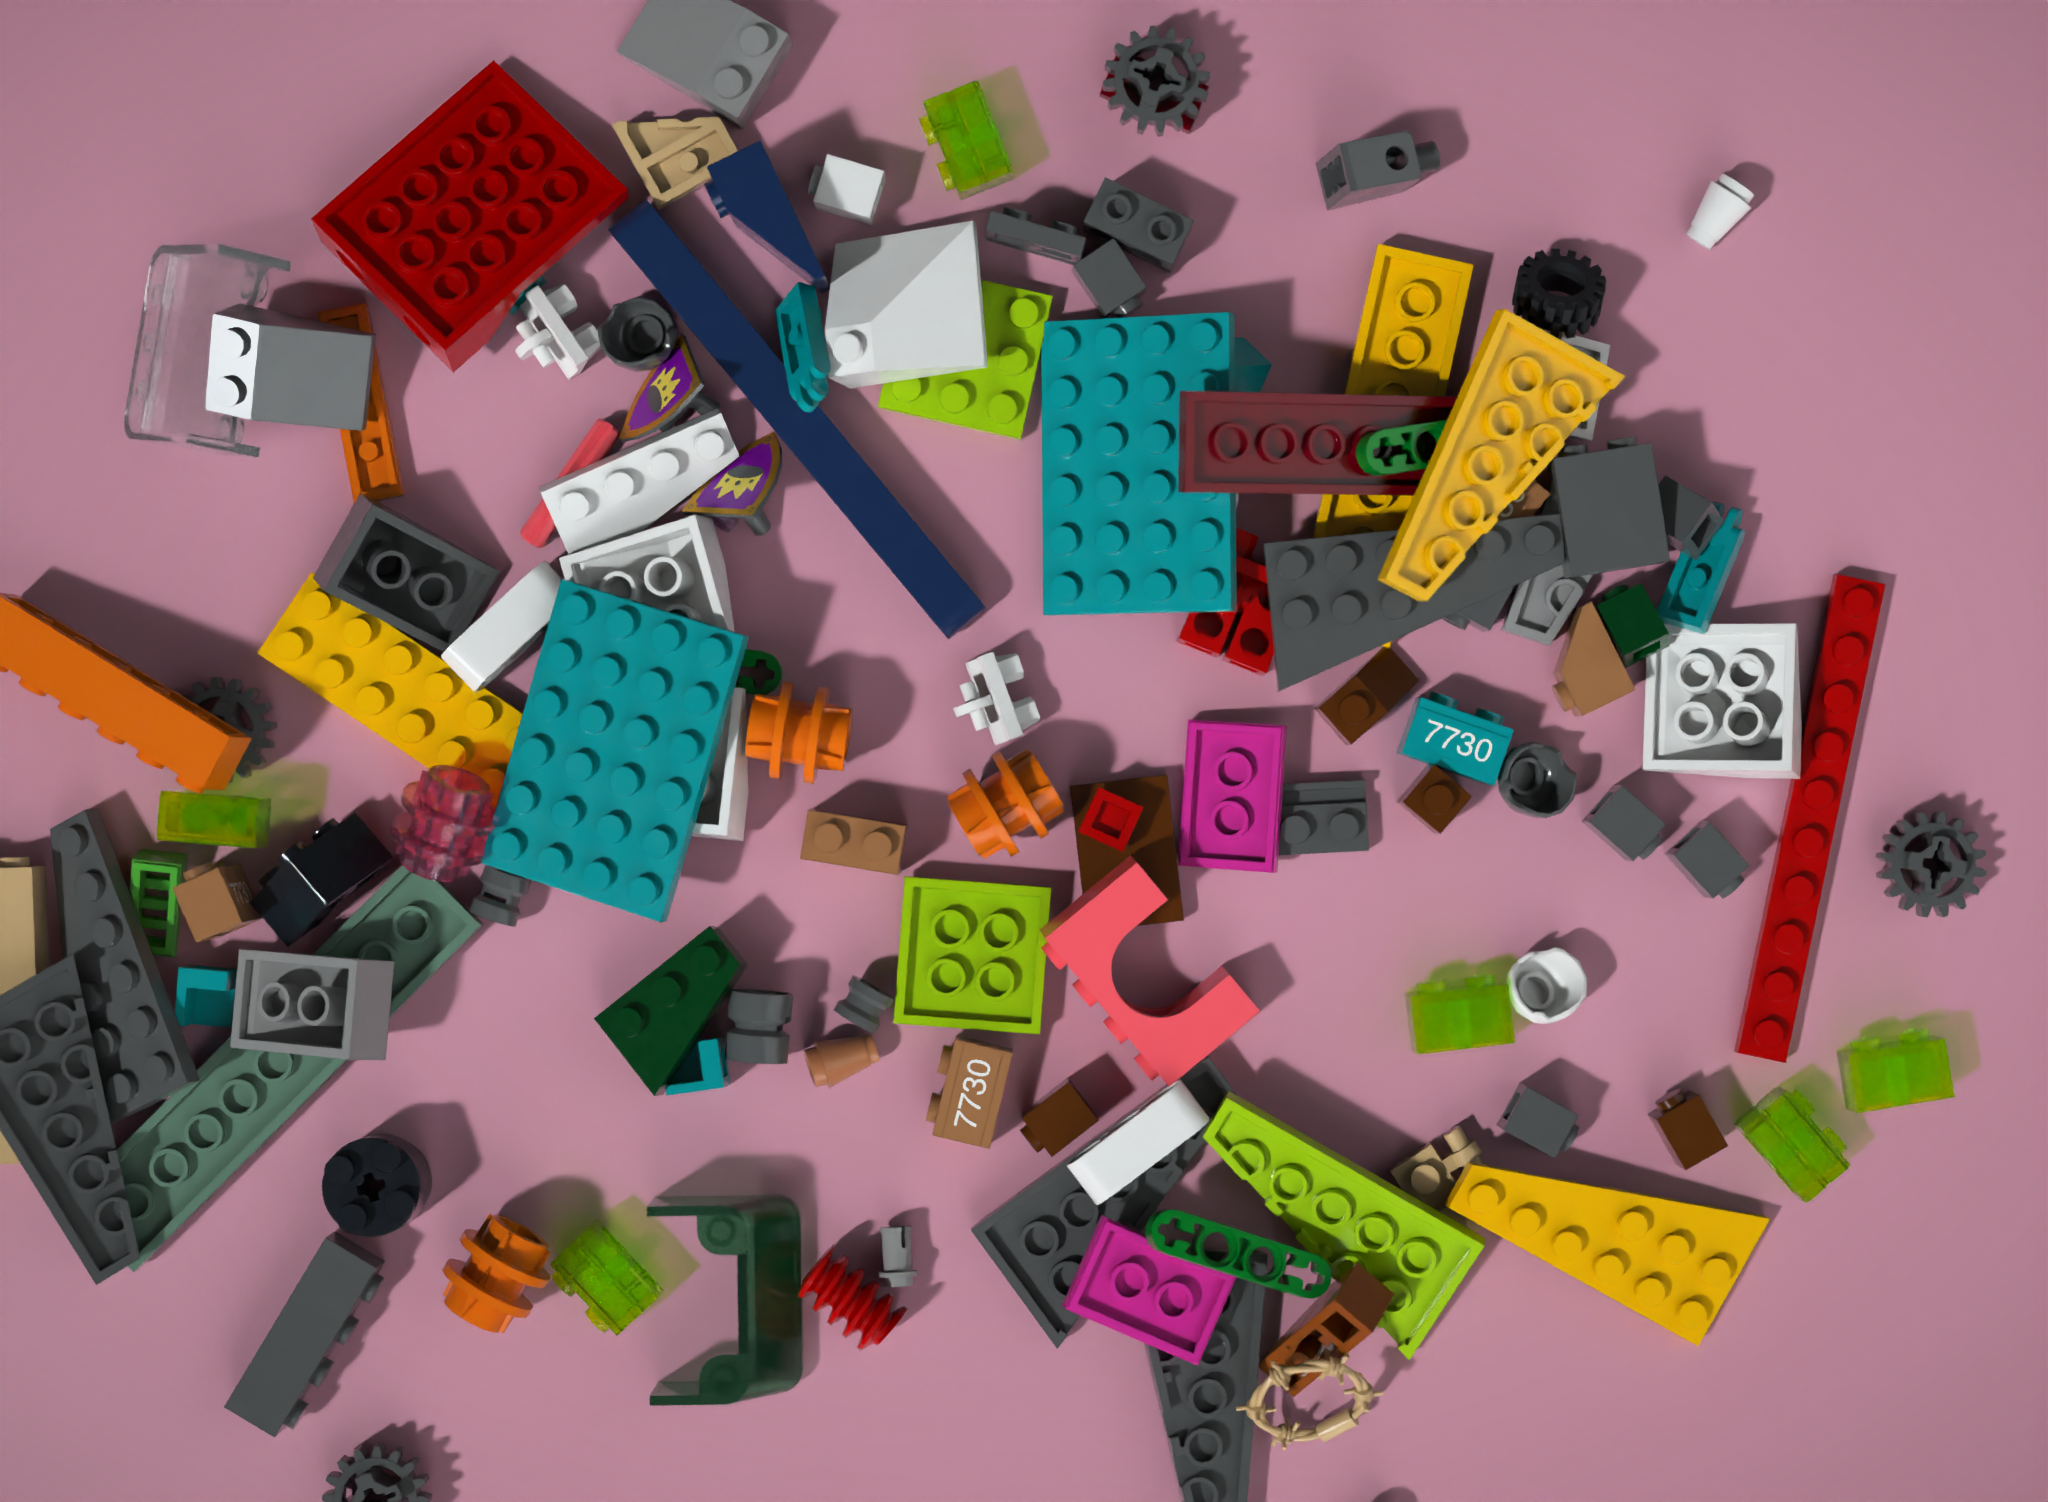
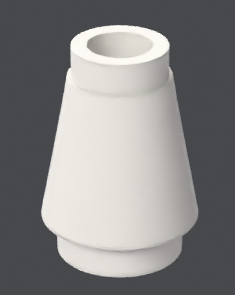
M1722 173L1716 183L1710 181L1686 235L1710 250L1715 242L1717 243L1751 209L1748 204L1754 197V194L1736 180Z

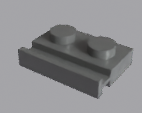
M1003 207L1002 214L994 211L990 212L985 229L986 241L1074 265L1082 260L1086 238L1078 236L1079 229L1077 227L1059 221H1051L1049 227L1030 222L1032 215L1009 207Z
M1365 780L1283 784L1279 855L1369 851Z

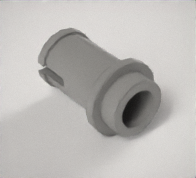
M911 1226L880 1227V1233H882L883 1271L878 1272L879 1277L883 1278L884 1287L913 1285V1276L917 1275V1270H912Z

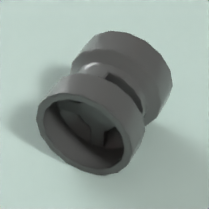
M485 865L480 878L483 883L481 893L473 898L469 912L500 924L516 927L521 913L518 908L520 898L528 893L532 880ZM493 895L498 896V897H501V898H504V899H507V900L505 901V900H502V899L493 897Z

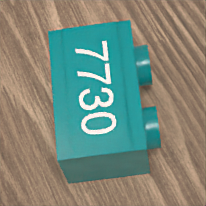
M1430 692L1428 699L1422 697L1415 698L1396 753L1426 764H1435L1440 769L1486 785L1495 786L1514 729L1502 726L1505 717L1481 708L1476 709L1475 715L1456 709L1458 700L1435 692Z

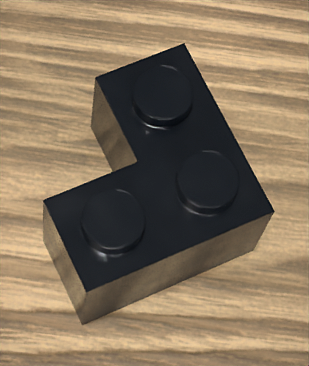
M353 813L341 823H338L334 818L327 821L312 834L311 838L314 841L306 847L301 841L294 844L277 859L280 864L272 868L258 881L263 888L250 904L287 947H290L319 926L343 900L374 879L393 858L391 853L356 813Z

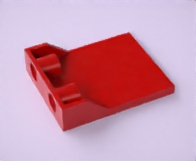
M493 60L314 215L311 220L321 243L454 373L490 341L520 294L629 198V192L607 168Z

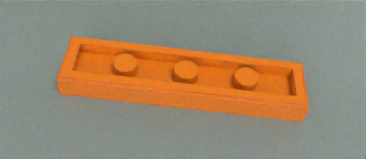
M366 303L317 312L318 319L321 322L374 333L369 306ZM376 342L366 429L363 431L340 429L354 503L360 493L376 501L405 496Z

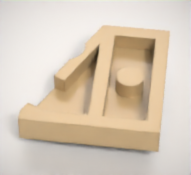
M698 117L693 120L682 121L677 118L657 119V122L637 123L617 121L612 124L659 210L704 186V183L712 180L706 166L738 151L720 117Z

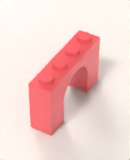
M1130 855L1040 929L1044 938L1048 941L1041 949L1059 970L1068 965L1078 977V980L1072 986L1090 1007L1098 1002L1104 1008L1109 1017L1103 1023L1120 1044L1129 1038L1140 1053L1133 1059L1151 1081L1160 1076L1170 1087L1257 1015L1260 1010L1223 966H1220L1179 1001L1168 1006L1158 1008L1141 1007L1130 1003L1119 995L1112 979V961L1119 943L1133 928L1168 900Z

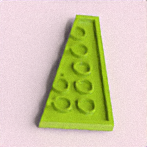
M1228 1091L1205 1128L1203 1138L1242 1180H1247L1265 1199L1264 1204L1276 1217L1280 1216L1295 1232V1238L1307 1251L1322 1257L1328 1263L1334 1280L1338 1279L1358 1262L1395 1294L1377 1326L1379 1329L1383 1327L1398 1343V1349L1410 1360L1484 1248L1485 1237Z

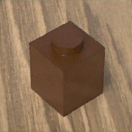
M1428 764L1396 802L1433 833L1441 834L1472 796L1435 764Z
M1067 1078L1022 1113V1119L1026 1125L1020 1131L1037 1153L1045 1148L1053 1157L1099 1120L1097 1114L1069 1078Z
M1676 1089L1667 1093L1655 1102L1658 1108L1648 1114L1674 1162L1685 1171L1728 1147L1701 1097L1691 1090L1683 1093L1681 1089Z

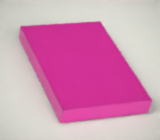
M1188 719L1178 866L1277 873L1287 726Z
M1101 1215L1062 1307L1198 1366L1236 1277L1161 1254L1152 1249L1148 1244L1145 1233Z

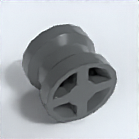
M853 975L848 983L850 991L847 997L838 1001L834 1011L857 1026L876 1033L880 1026L879 1017L882 1011L890 1008L895 998L873 984Z

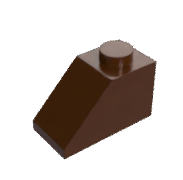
M1382 647L1319 703L1314 710L1345 745H1352L1388 713L1419 679L1391 647Z

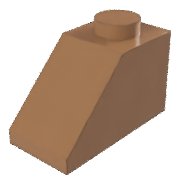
M1588 602L1576 607L1553 672L1558 683L1553 685L1552 689L1564 712L1572 710L1574 716L1578 717L1584 716L1634 691L1635 688L1593 603Z

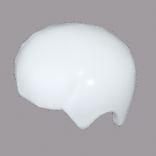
M1558 947L1526 953L1518 958L1507 974L1506 993L1516 1013L1533 1023L1548 1024L1558 1022L1575 1012L1586 997L1587 976L1580 961L1564 949Z

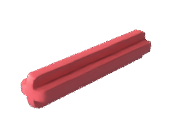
M599 418L596 420L556 479L604 459L620 437V431L604 419ZM544 499L541 500L520 531L521 537L537 548L544 547L556 530Z

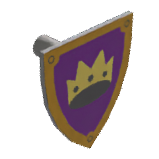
M682 333L676 339L669 357L661 365L650 371L637 392L619 440L622 442L640 439L658 429L662 432L670 430L689 407L700 415H704L717 408L720 409L718 402L700 391L705 385L686 336Z
M774 432L765 435L738 451L740 457L700 486L684 507L682 513L684 515L743 518L756 536L766 534L771 528V523L761 509L776 486L782 467V448Z

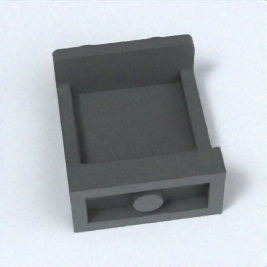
M1636 437L1620 438L1607 441L1608 450L1591 453L1588 452L1587 444L1565 447L1558 452L1559 458H1553L1547 465L1548 472L1553 474L1558 512L1561 514L1566 556L1565 563L1562 564L1564 579L1657 565L1670 561L1652 443L1637 445Z

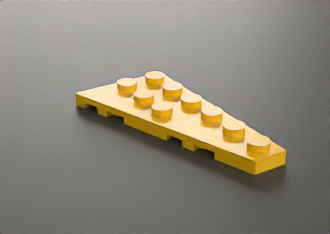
M1506 309L1495 310L1377 580L1417 601H1428L1466 558L1465 553L1482 534L1489 532L1497 523V517L1511 501L1519 498L1565 446L1564 441L1581 422L1588 420L1597 409L1596 405L1610 389H1615L1626 376Z
M1469 1161L1444 1203L1453 1211L1696 1346L1700 1345L1770 1220L1767 1216L1756 1213H1743L1712 1205H1699L1646 1193L1601 1185L1583 1184L1574 1180L1550 1178L1528 1174L1524 1171Z

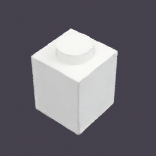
M827 154L824 167L819 165L814 167L808 193L815 195L813 202L816 209L872 225L886 177L883 170Z

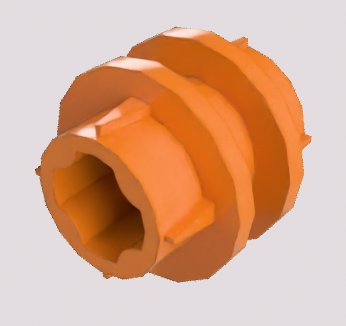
M783 682L780 696L754 694L748 721L745 757L769 761V777L781 779L785 763L804 765V783L815 784L818 769L844 771L850 741L853 709L829 704V688L818 687L814 703L794 700L795 683Z
M1028 749L1005 760L1001 751L995 753L992 757L1000 771L979 783L970 768L962 773L967 784L947 796L949 799L947 803L977 854L979 856L982 855L984 859L1003 848H1006L1011 857L1020 851L1012 836L1033 825L1040 839L1049 835L1044 824L1064 812L1062 808L1064 805L1035 755L1033 752L1030 753Z
M489 1214L479 1231L466 1229L459 1239L462 1246L471 1253L467 1262L449 1259L444 1265L442 1271L450 1281L443 1293V1296L446 1297L443 1302L453 1313L472 1325L492 1333H499V1331L504 1333L514 1317L526 1319L533 1309L530 1300L522 1294L526 1285L534 1288H544L551 1277L543 1266L551 1252L547 1250L549 1244L531 1229L505 1216Z

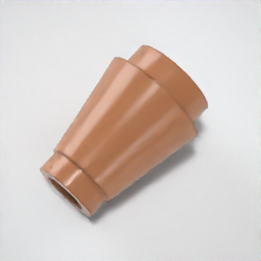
M871 1034L814 1042V1047L804 1050L807 1067L815 1087L827 1084L828 1088H831L871 1066V1064L880 1061Z

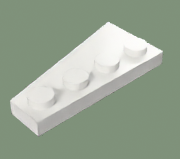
M717 408L538 488L568 555L643 531L740 456L722 413Z

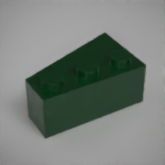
M709 926L594 1019L654 1096L664 1095L666 1092L665 1086L671 1084V1080L697 1044L698 1039L711 1019L717 1014L730 994V990L733 989L748 964L719 927Z

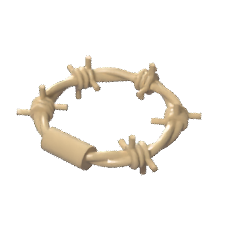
M1325 1349V1359L1307 1360L1294 1366L1285 1367L1283 1364L1278 1365L1274 1360L1270 1361L1271 1369L1269 1370V1376L1254 1390L1246 1405L1236 1406V1411L1246 1410L1247 1416L1258 1427L1275 1436L1270 1445L1274 1447L1279 1442L1281 1443L1282 1450H1286V1444H1292L1293 1441L1305 1442L1321 1438L1322 1441L1327 1442L1359 1425L1358 1417L1363 1412H1369L1368 1403L1372 1401L1373 1397L1383 1395V1390L1373 1392L1372 1385L1365 1380L1361 1372L1358 1373L1345 1365V1362L1350 1357L1349 1354H1345L1341 1359L1330 1356L1329 1350ZM1322 1372L1318 1377L1319 1380H1323L1326 1375L1336 1377L1339 1380V1385H1344L1343 1375L1349 1376L1353 1381V1389L1343 1390L1344 1395L1354 1394L1356 1402L1353 1409L1348 1407L1316 1424V1428L1297 1429L1301 1424L1300 1421H1296L1293 1426L1290 1425L1289 1418L1284 1419L1285 1424L1281 1423L1276 1427L1272 1426L1265 1417L1266 1413L1276 1412V1407H1265L1263 1399L1266 1391L1274 1384L1277 1387L1282 1386L1285 1390H1289L1288 1382L1291 1379L1290 1376L1294 1373Z

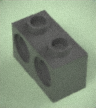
M1105 177L1084 219L1083 231L1105 242H1109L1114 238L1121 250L1170 273L1192 229L1194 220Z

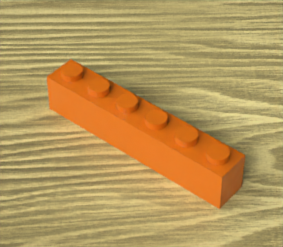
M0 593L1 672L10 670L20 676L19 685L40 696L49 694L60 701L57 708L63 713L78 720L88 718L99 725L96 731L102 737L121 745L126 742L138 749L136 757L144 763L158 769H163L165 766L177 773L178 775L175 780L183 787L201 794L204 789L225 790L252 740L251 737L22 597Z

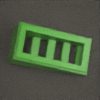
M141 849L132 858L130 895L143 928L166 930V938L146 936L152 954L175 958L178 951L182 909L172 887L186 882L183 873L187 871L188 855ZM148 871L170 873V877L148 875ZM146 888L169 891V897L145 895ZM143 908L168 911L167 917L143 915Z

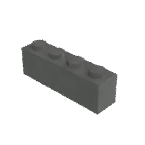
M336 1231L327 1236L224 1408L274 1438L286 1426L293 1430L309 1406L302 1399L311 1384L319 1387L334 1364L327 1357L336 1342L344 1346L358 1325L359 1319L355 1318L353 1314L360 1302L364 1300L370 1303L385 1278L379 1275L378 1272L385 1261Z

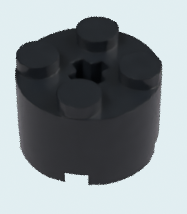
M374 1134L346 1144L326 1163L322 1180L323 1200L331 1217L344 1232L364 1237L386 1235L411 1223L424 1208L432 1189L431 1170L423 1153L406 1140L391 1134ZM374 1178L375 1180L383 1179L386 1188L379 1192L377 1190L371 1191L369 1181H372Z

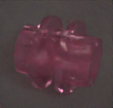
M437 765L432 766L428 772L423 770L419 781L411 782L403 788L401 804L407 812L399 813L393 819L390 827L391 836L398 843L395 853L399 854L400 863L413 874L437 882L457 881L461 875H467L470 866L479 865L487 852L484 850L486 840L482 836L490 834L496 828L499 820L494 816L495 809L491 805L494 793L490 792L489 784L475 773L454 766Z

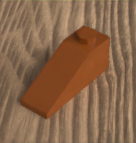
M1356 1262L1329 1286L1328 1290L1318 1297L1260 1359L1258 1367L1269 1376V1370L1271 1369L1270 1361L1272 1360L1278 1365H1285V1367L1294 1366L1307 1360L1325 1359V1349L1329 1350L1330 1356L1342 1358L1374 1331L1395 1294ZM1322 1372L1292 1374L1288 1382L1290 1389L1286 1391L1295 1397L1317 1379Z

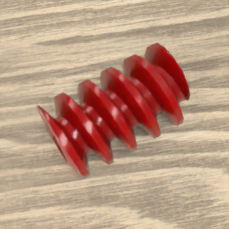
M833 1244L804 1277L797 1297L803 1299L812 1293H816L817 1297L812 1309L817 1312L830 1305L832 1310L827 1322L832 1325L845 1318L847 1322L842 1335L847 1338L860 1331L862 1335L857 1348L861 1351L872 1344H880L904 1316L907 1307L902 1306L890 1312L894 1296L888 1293L876 1300L875 1296L879 1283L874 1280L861 1287L860 1283L864 1270L857 1268L846 1274L845 1271L849 1263V1257L843 1255L831 1261L830 1258L834 1250Z

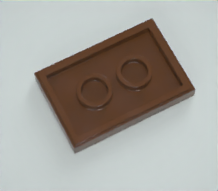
M1160 775L1070 786L1082 894L1131 855L1168 899L1137 926L1184 921L1168 776ZM1098 787L1143 807L1124 852L1078 832Z

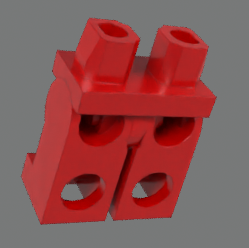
M1236 528L1237 612L1188 613L1176 642L1217 658L1221 653L1236 613L1241 614L1222 660L1263 677L1267 674L1274 655L1265 566L1250 561L1259 537Z

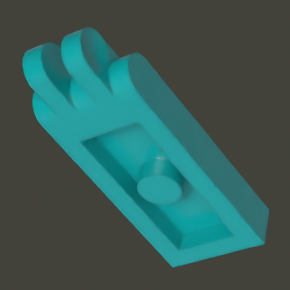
M797 282L775 309L774 313L789 393L803 411L810 413L819 405V401H822L829 393L827 375L831 371L822 325L823 315L818 305L815 286Z
M1715 501L1712 502L1723 517L1725 505ZM1730 508L1724 523L1697 560L1692 559L1683 552L1680 553L1657 609L1664 623L1705 635L1744 540L1745 530L1739 528L1743 516L1742 509Z

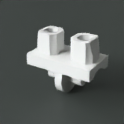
M566 284L558 285L544 292L538 285L526 292L525 296L527 299L519 307L527 320L516 326L524 342L517 347L515 352L520 360H525L535 355L543 368L556 361L568 380L582 372L588 359L601 348L597 330L594 325L587 322L570 332L562 318L574 312L578 305Z
M990 652L965 663L971 681L959 685L966 703L953 708L956 718L970 713L975 730L978 731L988 727L995 745L1022 736V730L1040 720L1036 703L1031 696L1012 703L1007 691L1006 684L1024 678V670L1016 653L995 657L994 652Z

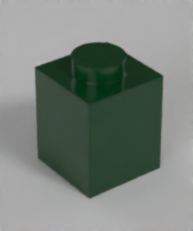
M1642 583L1631 588L1628 585L1618 586L1602 597L1603 602L1597 605V613L1625 668L1669 647V632Z

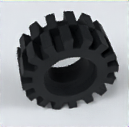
M1551 249L1550 256H1547L1541 250L1535 252L1534 259L1530 256L1524 259L1523 266L1520 265L1512 298L1515 315L1522 316V319L1535 324V326L1542 330L1551 331L1550 334L1556 338L1559 337V332H1564L1566 338H1574L1576 330L1582 335L1589 332L1590 325L1594 327L1598 322L1606 290V278L1601 276L1602 269L1598 264L1590 267L1591 259L1584 255L1580 260L1575 259L1577 252L1568 250L1567 256L1560 255V249ZM1548 291H1559L1570 296H1558Z

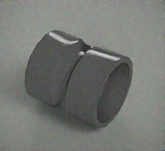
M731 989L728 1017L735 1022V1027L726 1033L724 1059L757 1064H787L790 1035L783 1031V1025L791 1021L793 994L758 989Z

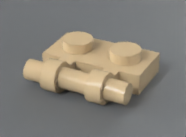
M1460 1125L1450 1129L1443 1135L1452 1151L1442 1158L1438 1156L1433 1146L1427 1143L1389 1168V1171L1404 1192L1474 1232L1483 1228L1444 1205L1456 1184L1450 1173L1463 1166L1465 1168L1468 1161L1484 1164L1479 1156L1482 1150L1474 1139L1469 1140Z

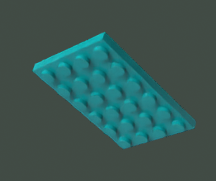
M1230 312L1044 322V338L1041 347L1043 615L1237 612L1236 493L1178 492L1179 392H1235L1234 314Z
M561 579L480 863L645 918L666 922L749 636L570 580Z

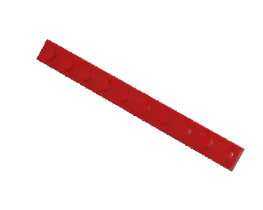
M1839 574L1833 575L1802 723L1800 779L1790 780L1734 1052L1783 1063L1787 1061L1886 584Z

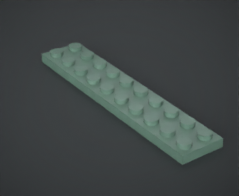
M414 855L313 955L394 961L390 1019L484 924L473 913L469 912V909ZM230 1037L197 1070L200 1078L199 1082L173 1094L117 1149L140 1259L128 1267L133 1272L138 1270L348 1060L230 1048Z

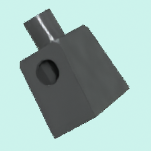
M1403 131L1339 143L1316 163L1327 211L1406 191L1421 180L1422 173L1439 169L1440 156L1435 142L1429 141L1414 145L1410 131Z

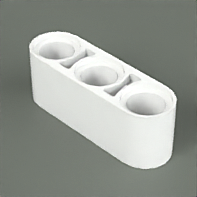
M543 561L460 635L444 651L441 658L474 693L481 690L480 685L486 687L547 631L559 585L563 578L547 561Z
M1180 1079L1170 1087H1166L1077 1154L1066 1166L1092 1201L1099 1205L1193 1136L1210 1121V1118Z

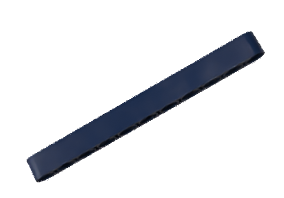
M644 199L609 228L610 234L943 634L950 639L986 609L983 603L821 408L817 406L813 412L808 413L798 406L797 401L789 393L784 364L651 204Z

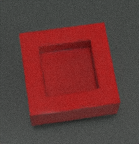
M1098 787L1078 832L1124 852L1143 807Z

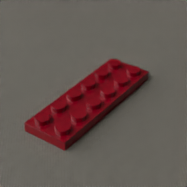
M1180 391L1178 492L1414 496L1426 469L1382 476L1370 475L1363 471L1356 458V448L1359 440L1365 434L1373 431L1448 420L1457 397ZM1422 432L1416 441V448L1422 458L1430 460L1437 443L1431 434ZM1380 445V447L1373 449L1374 459L1379 458L1382 461L1386 457L1402 455L1401 445L1381 447Z

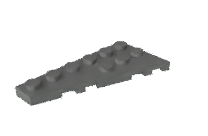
M86 809L51 828L50 835L63 958L72 953L74 954L111 1125L199 1082L200 1078L99 810Z
M1208 1055L1178 1079L1182 1080L1210 1120L1228 1091L1236 1095ZM1168 1085L1164 1086L971 1227L972 1233L1057 1349L1080 1317V1315L1064 1309L1062 1304L1101 1215L1141 1232L1171 1187L1175 1185L1183 1174L1184 1169L1198 1149L1205 1143L1206 1140L1203 1138V1134L1208 1123L1099 1205L1092 1201L1066 1165L1077 1154L1168 1087Z
M1189 1247L1186 1251L1191 1253V1247ZM1203 1248L1205 1255L1212 1261L1221 1260L1227 1252V1249ZM1253 1251L1251 1253L1249 1264L1255 1274L1259 1276L1266 1274L1268 1254L1264 1251ZM1236 1278L1198 1366L1144 1343L1182 1502H1247L1254 1421L1247 1416L1246 1410L1236 1411V1406L1246 1405L1257 1388L1265 1286Z

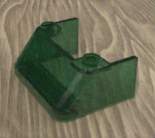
M782 1195L655 1197L647 1206V1217L697 1216L698 1239L707 1251L716 1255H737L739 1353H721L708 1359L701 1369L699 1381L657 1382L650 1394V1406L727 1405L784 1393L794 1388L798 1384L804 1369L803 1299L797 1297L803 1280L802 1217L797 1204L792 1199Z

